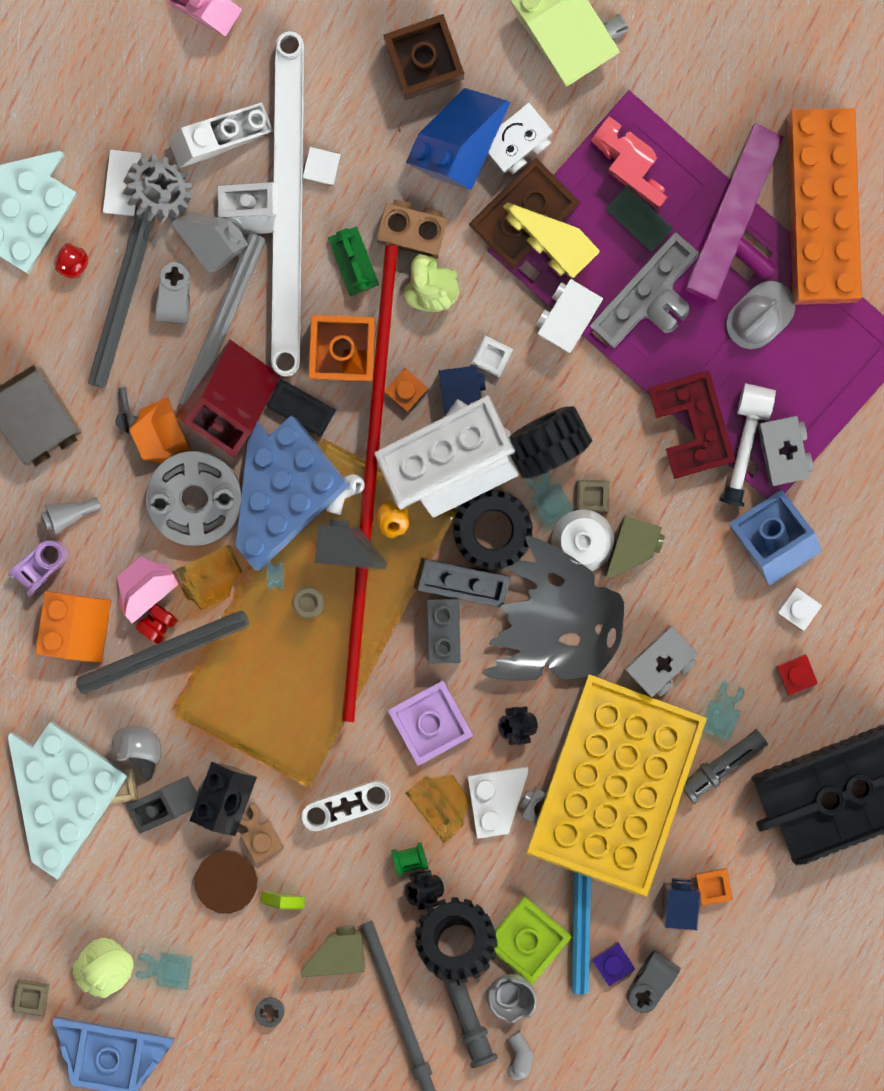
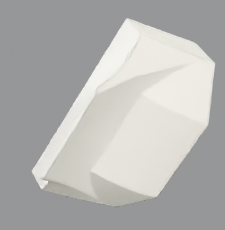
M266 182L218 186V217L230 219L241 230L243 235L273 233L274 219L278 215L279 183Z

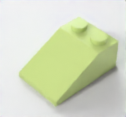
M511 0L517 18L566 87L620 53L588 0Z

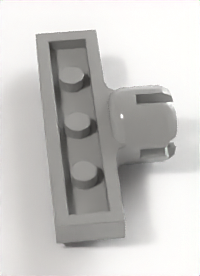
M675 232L596 318L590 327L614 349L637 323L644 318L649 319L664 333H670L678 327L677 321L668 313L669 310L680 320L684 321L690 309L688 303L672 287L698 258L699 252Z

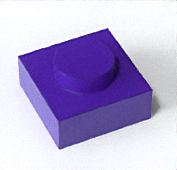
M616 942L592 958L608 986L636 970L619 942Z

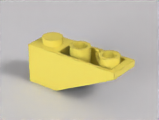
M508 202L503 206L509 213L505 218L516 230L519 231L523 228L530 236L527 242L539 254L544 251L551 258L548 264L559 276L565 273V275L574 278L600 252L579 228Z

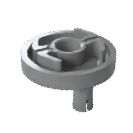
M188 450L167 458L155 470L147 487V510L153 524L165 537L182 545L201 546L220 539L232 528L240 512L242 491L237 475L223 459L206 451ZM200 470L209 471V472H211V473H213V474H215V475H217V476H219L220 474H222V476H221L220 478H217L216 476H214V475H212V474H210V473L204 472V471H201V473H200ZM181 471H183L184 474H185V475H183V473L177 474V475H175L174 477H172V478H171L169 481H167V482H165V481L163 480V475H164V474H165V476H164V479H165V480H168L171 476H173L174 474H176V473H178V472H181ZM199 486L205 491L207 501L202 508L190 509L184 504L182 495L187 487ZM170 527L176 528L182 532L190 533V535L181 533L175 529H171ZM214 527H216L214 530H212V531H210V532L204 534V532L209 531V530L213 529Z

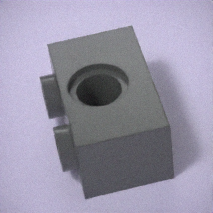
M427 599L429 663H461L459 599Z

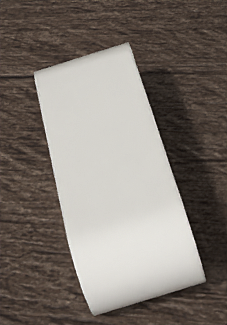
M372 780L309 802L302 812V822L311 831H321L379 811L388 805L391 790L384 781ZM370 788H382L386 795L385 799L381 803L371 802L367 796ZM362 791V801L367 808L361 809V803L352 806L351 813L341 809L335 811L336 819H331V809L327 802L331 801L332 808L341 805L342 798L344 797L347 798L348 802L357 800L359 796L356 792ZM314 807L321 808L326 815L324 822L320 824L312 823L308 818V811Z

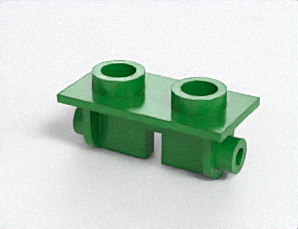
M357 226L351 229L340 230L335 235L327 237L350 297L379 286Z

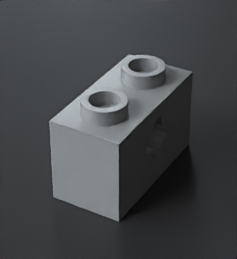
M798 416L758 424L757 429L769 486L809 479V472L813 471L814 467L810 452L805 453L803 440H807L804 422H799ZM783 441H786L787 446H793L794 452L789 454V460H787L786 455H780L779 449L784 447Z
M669 626L624 669L650 697H653L655 694L661 697L673 686L670 680L677 673L680 672L684 675L697 663L693 658L698 653L672 626ZM660 656L665 659L669 656L671 658L668 661L669 670L660 669L657 671L655 669L658 666L657 657Z

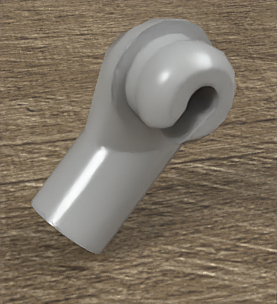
M518 1031L507 1038L516 1053L514 1062L508 1067V1075L513 1080L525 1079L530 1074L534 1058L533 1051L521 1031Z

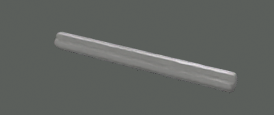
M251 233L248 236L247 243L249 245L242 250L179 400L181 407H183L218 356L265 244V239L257 234Z

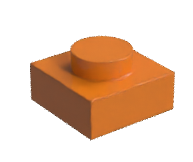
M404 368L385 389V393L408 413L427 392L428 388Z
M727 868L695 874L702 906L733 900Z

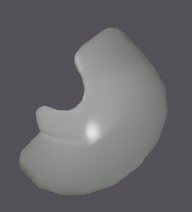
M519 974L503 975L493 981L488 989L489 1009L497 1018L515 1023L521 1018H530L533 1015L537 1006L535 989L528 979Z

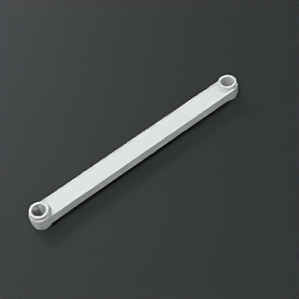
M291 31L282 33L276 40L274 182L279 183L278 215L274 219L271 363L274 371L284 377L292 376L298 371L301 354L305 47L301 36ZM288 39L296 40L299 43L297 51L292 54H287L281 49L284 41ZM283 354H290L294 357V366L289 371H282L278 368V358Z

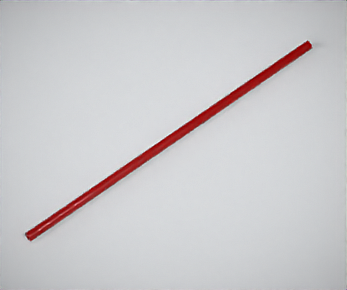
M385 245L364 471L365 487L362 493L359 526L370 542L378 461L374 453L379 451L398 250V246ZM356 567L342 712V721L354 722L368 578V568Z

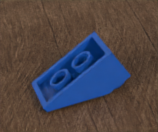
M464 88L418 133L406 163L430 177L472 190L510 102Z

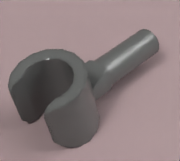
M121 387L118 389L121 412L117 415L115 423L121 430L129 433V425L132 426L138 417L130 413L126 388Z

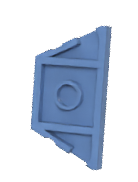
M57 1016L53 1019V1025L56 1028L61 1044L62 1056L67 1064L71 1086L99 1091H138L172 1046L175 1038Z

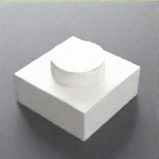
M795 587L777 613L802 631H805L822 605Z

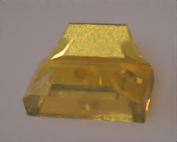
M228 544L174 570L172 573L187 600L193 601L202 611L229 598L234 580L243 571Z
M453 775L435 778L424 776L405 792L443 843L452 838L464 826V816L471 803V799Z

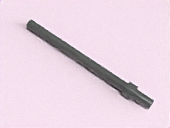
M373 921L361 924L413 1065L411 1071L414 1079L419 1081L422 1091H436L430 1077L433 1074L429 1062L424 1061Z

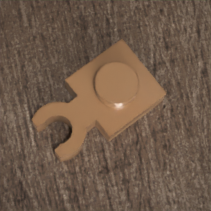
M252 803L250 808L253 811V817L251 819L242 817L240 822L241 825L246 826L248 829L247 832L241 834V837L255 863L280 851L284 846L270 820L261 824L259 821V807Z

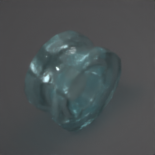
M267 562L268 591H272L274 587L284 590L283 562H279L277 566L272 565V562Z

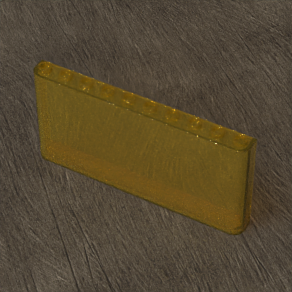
M325 438L321 443L315 441L343 477L356 474L364 480L365 460ZM379 467L377 469L371 543L387 564L386 569L368 568L357 699L416 590L413 586L421 557L433 558L458 509L452 508L433 518L420 499L406 506L409 520L406 532L395 538L385 536L378 528L376 513L383 503L388 501L395 502ZM363 491L344 499L341 515L327 512L325 508L259 571L253 569L249 564L248 570L252 571L248 581H240L233 594L237 601L232 611L226 608L221 617L223 618L243 610L249 619V626L205 646L203 653L207 657L203 665L196 664L188 679L193 684L187 694L181 692L173 709L178 711L176 718L307 788H310L345 723V721H342L356 570V567L315 563L318 525L330 526V519L349 521V527L359 528ZM304 587H314L324 597L325 603L322 612L311 619L302 618L297 615L292 606L295 593Z

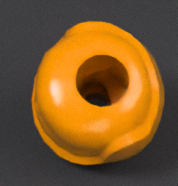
M393 501L383 503L376 513L379 530L389 538H395L405 533L409 526L407 508L399 509L396 502Z

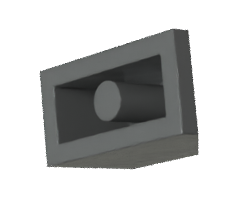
M330 519V526L318 525L315 563L386 569V561L360 528L349 527V521Z
M186 776L126 805V808L139 834L194 809L198 795L189 777Z

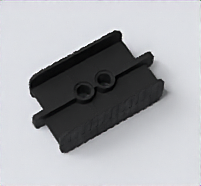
M883 724L877 728L861 732L856 736L843 739L838 743L820 748V750L812 751L788 762L786 761L781 765L773 766V768L763 770V772H758L751 777L767 815V818L756 822L757 828L762 832L779 826L790 852L791 860L795 865L808 864L811 861L819 860V858L827 857L832 853H837L842 849L845 850L850 846L868 841V839L876 838L881 834L884 835ZM857 780H864L866 783L865 793L859 797L853 796L851 793L852 784ZM828 791L835 792L837 796L836 804L831 808H824L821 804L823 794Z

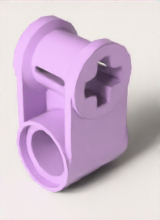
M45 541L15 565L8 575L11 578L15 577L27 590L26 594L31 597L66 562L68 550L61 541ZM48 546H54L58 550L59 557L55 563H50L45 558L44 552Z

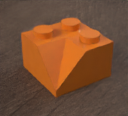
M311 315L309 379L312 381L336 382L373 381L375 317Z

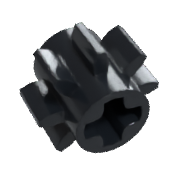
M527 706L506 708L505 713L507 716H502L498 724L500 735L504 739H509V745L531 743L530 736L534 735L538 729L535 715L528 712Z
M431 870L410 874L411 882L405 886L407 901L411 905L417 906L419 911L427 909L431 905L433 907L439 906L437 898L442 897L444 893L442 880L437 875H432Z

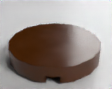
M221 850L210 854L201 862L195 873L194 886L198 898L207 908L217 913L230 914L242 910L251 902L257 890L258 877L254 866L246 856L236 851Z

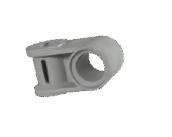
M168 263L161 270L159 293L157 294L156 321L188 323L190 273L181 263ZM174 268H178V272L184 275L183 280H178L176 286H173L172 281L167 279V274L173 273Z

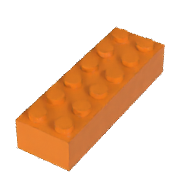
M794 109L786 116L793 305L856 303L862 299L856 109Z

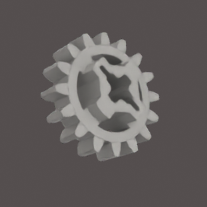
M152 155L148 161L141 157L137 164H132L123 180V183L127 185L123 190V194L131 195L127 204L139 207L136 211L137 215L143 212L147 213L148 221H151L154 216L158 217L160 223H164L167 217L174 221L179 214H183L188 207L187 204L192 199V195L188 193L192 188V184L184 182L188 176L187 172L179 173L177 171L179 168L177 163L170 166L168 164V157H164L162 162L158 161L156 155ZM144 174H147V177H144V179L140 181V177ZM173 197H176L175 202L169 204V201H171Z

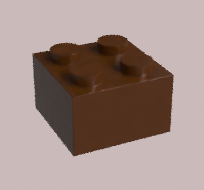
M444 14L383 35L384 43L405 100L464 80L465 74Z

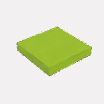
M524 895L495 929V935L498 940V947H495V952L501 960L519 975L528 979L530 984L533 985L573 936Z

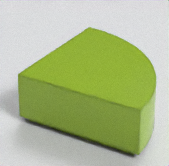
M262 891L260 902L278 909L302 910L305 907L306 897Z

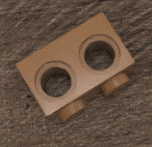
M394 200L393 205L386 203L377 236V243L395 245L399 249L438 258L448 222L447 218L442 217L443 212L431 208H424V212L412 210V204L400 200ZM402 216L405 218L407 225L403 231L394 232L389 228L388 224L392 217ZM427 223L433 224L438 230L437 235L431 240L423 239L419 234L422 225Z

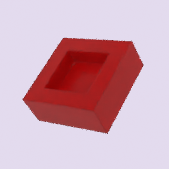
M806 654L776 666L787 695H792L818 684Z

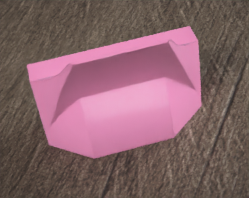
M140 556L116 577L119 589L118 604L124 615L133 623L181 582L167 563H157Z

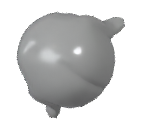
M129 726L116 731L112 738V745L115 752L119 754L117 761H124L130 758L131 762L140 768L143 777L148 780L151 779V769L161 759V743L157 735L149 729L139 726Z

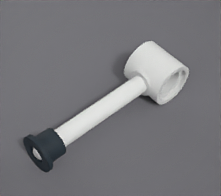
M744 383L737 414L746 416L730 486H726L724 497H720L719 501L744 507L745 503L742 502L745 490L742 489L758 421L759 419L769 421L776 390Z

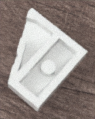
M528 766L468 775L477 839L509 834L529 772Z

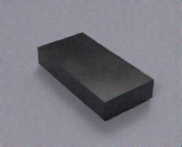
M282 379L266 405L267 408L287 419L291 415L297 418L305 429L319 437L323 436L337 411Z

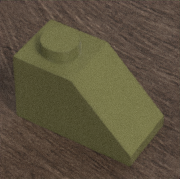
M624 516L605 576L613 578L651 559L654 552L660 553L665 539V535L660 534L662 527Z
M353 925L336 927V932L330 933L301 969V978L365 972L362 930H355Z

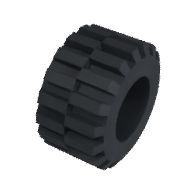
M567 406L537 418L510 435L509 440L515 451L510 456L522 478H533L572 460L584 452L593 440L575 406Z
M489 490L463 503L455 517L453 533L459 551L469 562L480 568L495 570L516 563L526 553L529 546L525 537L533 536V524L528 510L518 498L507 492ZM485 512H501L511 523V537L500 548H486L475 537V522Z
M451 897V902L446 903L445 899L438 901L440 906L434 908L431 905L427 908L428 915L420 917L419 922L421 925L416 927L415 931L417 940H415L416 948L424 965L430 972L434 973L435 977L441 980L446 978L449 983H455V980L466 983L471 976L474 979L480 977L479 972L482 969L487 971L490 967V959H495V947H498L496 931L488 914H485L483 908L478 904L475 906L468 899L460 902L458 897ZM453 925H465L471 928L475 935L472 947L460 956L445 955L438 947L441 934Z

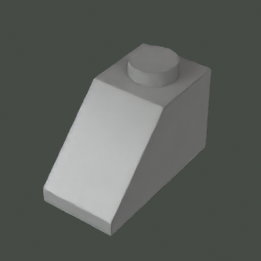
M190 212L171 223L209 274L224 267L249 245L243 238L241 230L230 219Z

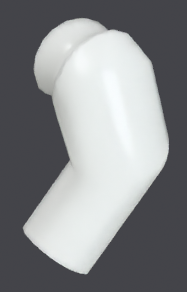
M356 474L345 476L344 478L350 486L326 507L325 511L341 515L344 499L361 493L365 487L364 480Z

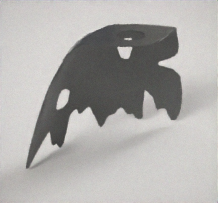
M526 536L525 540L536 562L517 561L507 568L535 582L537 588L528 590L529 600L500 605V608L507 612V621L511 624V627L501 631L498 637L492 638L489 642V645L507 647L520 650V652L511 657L497 658V666L484 669L482 673L488 677L502 680H537L542 676L544 665L547 664L551 671L560 679L574 680L587 678L589 674L592 676L600 674L611 661L621 644L624 622V601L621 594L605 587H596L595 575L575 558L549 543L532 536ZM555 573L565 580L564 584L559 587L550 584L547 581L548 574ZM597 624L603 625L600 634L595 632ZM614 628L616 630V639L613 646L609 648L607 638L611 629ZM576 633L581 639L577 646H570L559 642V638L563 634Z

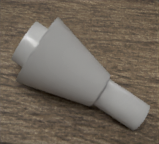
M96 497L79 504L76 502L45 505L46 512L41 513L47 531L53 529L56 535L82 518L83 515L100 510L101 506Z

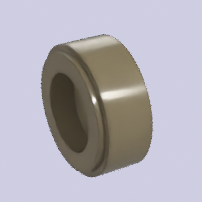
M314 587L299 589L292 600V606L296 614L306 619L318 616L322 612L325 603L322 593Z

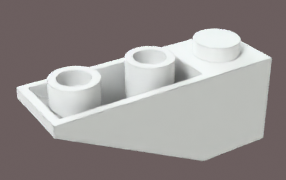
M261 102L182 127L168 138V142L177 164L181 168L273 133L274 130Z

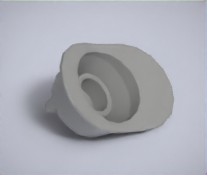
M774 281L762 282L752 288L732 308L728 315L727 330L733 342L742 348L756 349L768 344L777 336L794 316L796 306L793 305L792 293L789 288L782 283Z

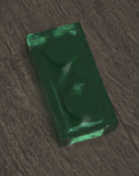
M628 186L605 208V211L650 253L673 230L666 221Z

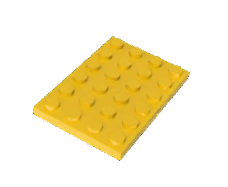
M589 674L584 683L526 854L646 898L707 718Z

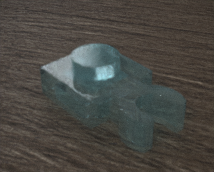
M549 472L543 474L544 478L541 483H535L532 481V478H526L527 484L531 488L537 489L539 495L532 498V501L547 526L569 512L575 511L560 483L553 487L550 486Z
M724 681L719 688L720 703L713 700L709 703L704 716L707 720L703 731L730 741L741 711L733 707L735 703L743 698L744 689L739 687L737 694L729 697L726 694L728 683Z
M162 952L160 961H157L150 954L143 953L138 956V960L148 962L149 970L145 972L137 970L136 977L147 979L155 975L158 976L156 985L188 990L193 957Z

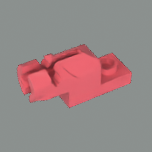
M609 116L591 140L609 160L611 158L615 160L609 168L608 174L656 210H659L667 199V196L663 194L665 191L664 187L651 178L648 182L643 179L657 160L653 149L632 132L626 133L625 137L619 139L617 135L621 125Z

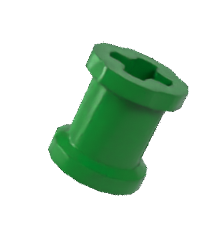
M422 842L417 843V846L401 851L391 850L398 877L403 876L404 872L419 868L423 870L429 869Z

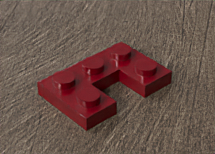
M709 370L648 388L656 418L687 410L695 440L665 449L674 479L736 462Z

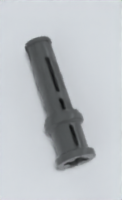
M755 729L710 764L706 762L699 765L700 769L687 778L683 791L696 804L701 795L712 787L718 788L720 783H722L721 779L743 764L762 748L768 746L767 741Z
M442 978L463 1031L460 1039L467 1046L472 1060L470 1063L471 1068H477L498 1058L497 1054L492 1052L486 1037L488 1030L480 1025L465 983H461L460 980H455V983H449L446 978Z

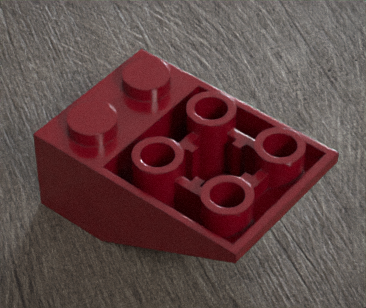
M229 339L180 409L176 418L234 458L252 433L280 375Z

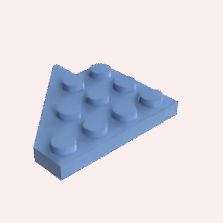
M292 415L271 435L257 421L252 433L248 437L236 547L252 568L257 571L264 567L350 486L297 418Z

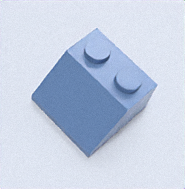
M782 490L729 523L730 528L752 564L768 585H771L822 552L816 533Z

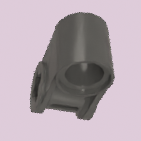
M653 950L627 991V1000L632 1008L640 1013L652 1011L664 993L673 984L681 968ZM648 990L646 995L649 997V1001L647 1003L641 1001L637 1004L638 999L635 997V994L637 992L644 993Z

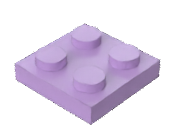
M444 680L388 709L417 766L473 736Z

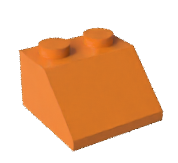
M45 591L35 654L102 663L112 600Z

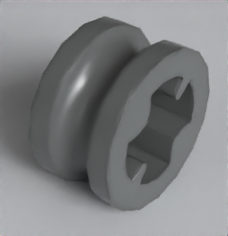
M265 998L256 1007V1020L264 1027H275L284 1017V1006L276 998ZM267 1004H271L273 1010H278V1016L274 1015V1020L272 1021L268 1020L267 1015H262L261 1009L265 1010Z

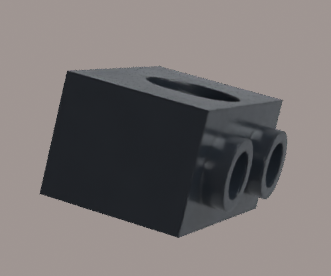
M211 761L190 821L212 832L236 836L257 777L236 767Z

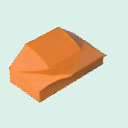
M169 397L140 409L137 420L129 428L142 460L161 464L174 454L192 450L181 424L176 418V413Z

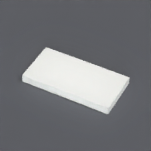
M486 396L382 448L374 454L396 505L399 509H402L515 451L489 396Z

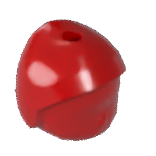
M71 243L64 244L54 259L55 270L60 275L70 279L80 278L88 265L86 251Z

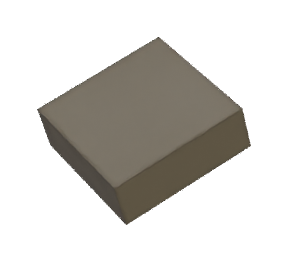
M577 480V510L609 512V481Z
M18 979L12 1012L44 1017L50 984Z

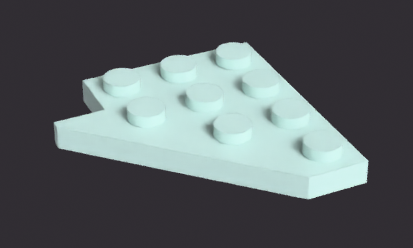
M61 151L0 165V257L27 274L31 272L78 195L77 192L52 178L65 156Z
M51 721L34 746L14 732L9 734L8 741L31 862L58 880L129 774Z

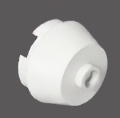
M575 510L564 515L557 522L552 533L551 544L575 558L589 570L594 571L602 567L609 560L614 549V533L608 521L600 514L591 510Z

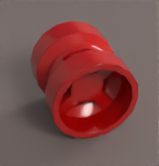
M156 603L148 610V616L140 620L135 628L155 644H160L165 640L167 630L174 628L179 620Z

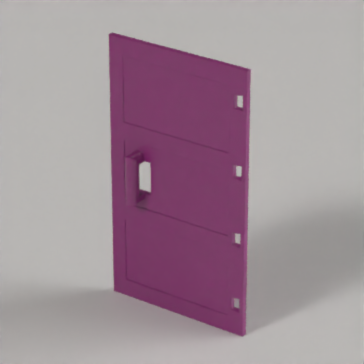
M630 90L626 92L554 174L580 201V204L562 222L579 228L600 252L574 278L565 275V273L559 276L549 266L548 262L551 258L544 251L539 254L534 249L512 270L490 247L487 249L490 255L551 309H553L557 302L552 297L560 283L562 282L567 285L570 279L602 297V302L583 331L582 336L648 395L649 387L709 370L735 461L746 416L737 414L744 383L776 390L769 421L759 419L758 424L798 416L799 422H804L807 432V440H803L805 453L810 452L813 462L884 383V315L863 297L856 303L795 305L794 316L789 324L768 344L761 348H742L733 342L727 330L728 315L732 308L752 288L762 282L774 281L782 283L792 293L790 232L757 203L745 230L772 254L769 258L765 257L749 241L742 237L735 256L755 272L748 281L730 266L717 300L711 303L685 290L697 261L696 259L672 287L688 303L690 309L684 321L680 320L669 310L668 313L677 321L678 327L670 333H664L649 319L644 318L637 323L615 349L609 344L605 346L592 334L594 330L590 325L675 232L700 254L730 181L724 173ZM609 116L621 125L617 135L619 139L625 137L626 133L632 132L653 149L657 160L643 179L648 182L651 178L664 187L665 191L663 194L667 196V199L659 210H656L608 174V170L615 160L613 158L609 160L591 140ZM526 261L540 273L534 282L519 269ZM687 410L671 414L693 434ZM756 429L749 459L759 468L753 476L746 471L744 480L763 497L768 499L780 490L786 493L795 482L769 486L758 429ZM783 441L784 447L779 449L780 455H786L787 460H789V454L794 452L793 446H787L786 441ZM735 462L727 465L734 469Z

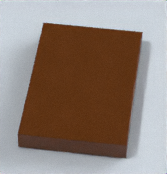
M535 158L468 225L513 270L534 248L527 242V239L530 237L523 228L519 231L516 230L505 218L509 213L503 206L508 202L562 222L580 204V201Z

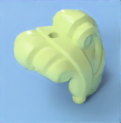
M419 254L412 261L411 282L405 286L403 291L407 303L416 309L427 312L449 309L459 295V285L456 280L458 272L456 270L451 271L448 268H438L434 257Z
M99 938L93 940L83 949L79 958L72 965L75 983L84 993L89 992L90 995L106 998L121 989L130 979L133 970V958L113 939Z

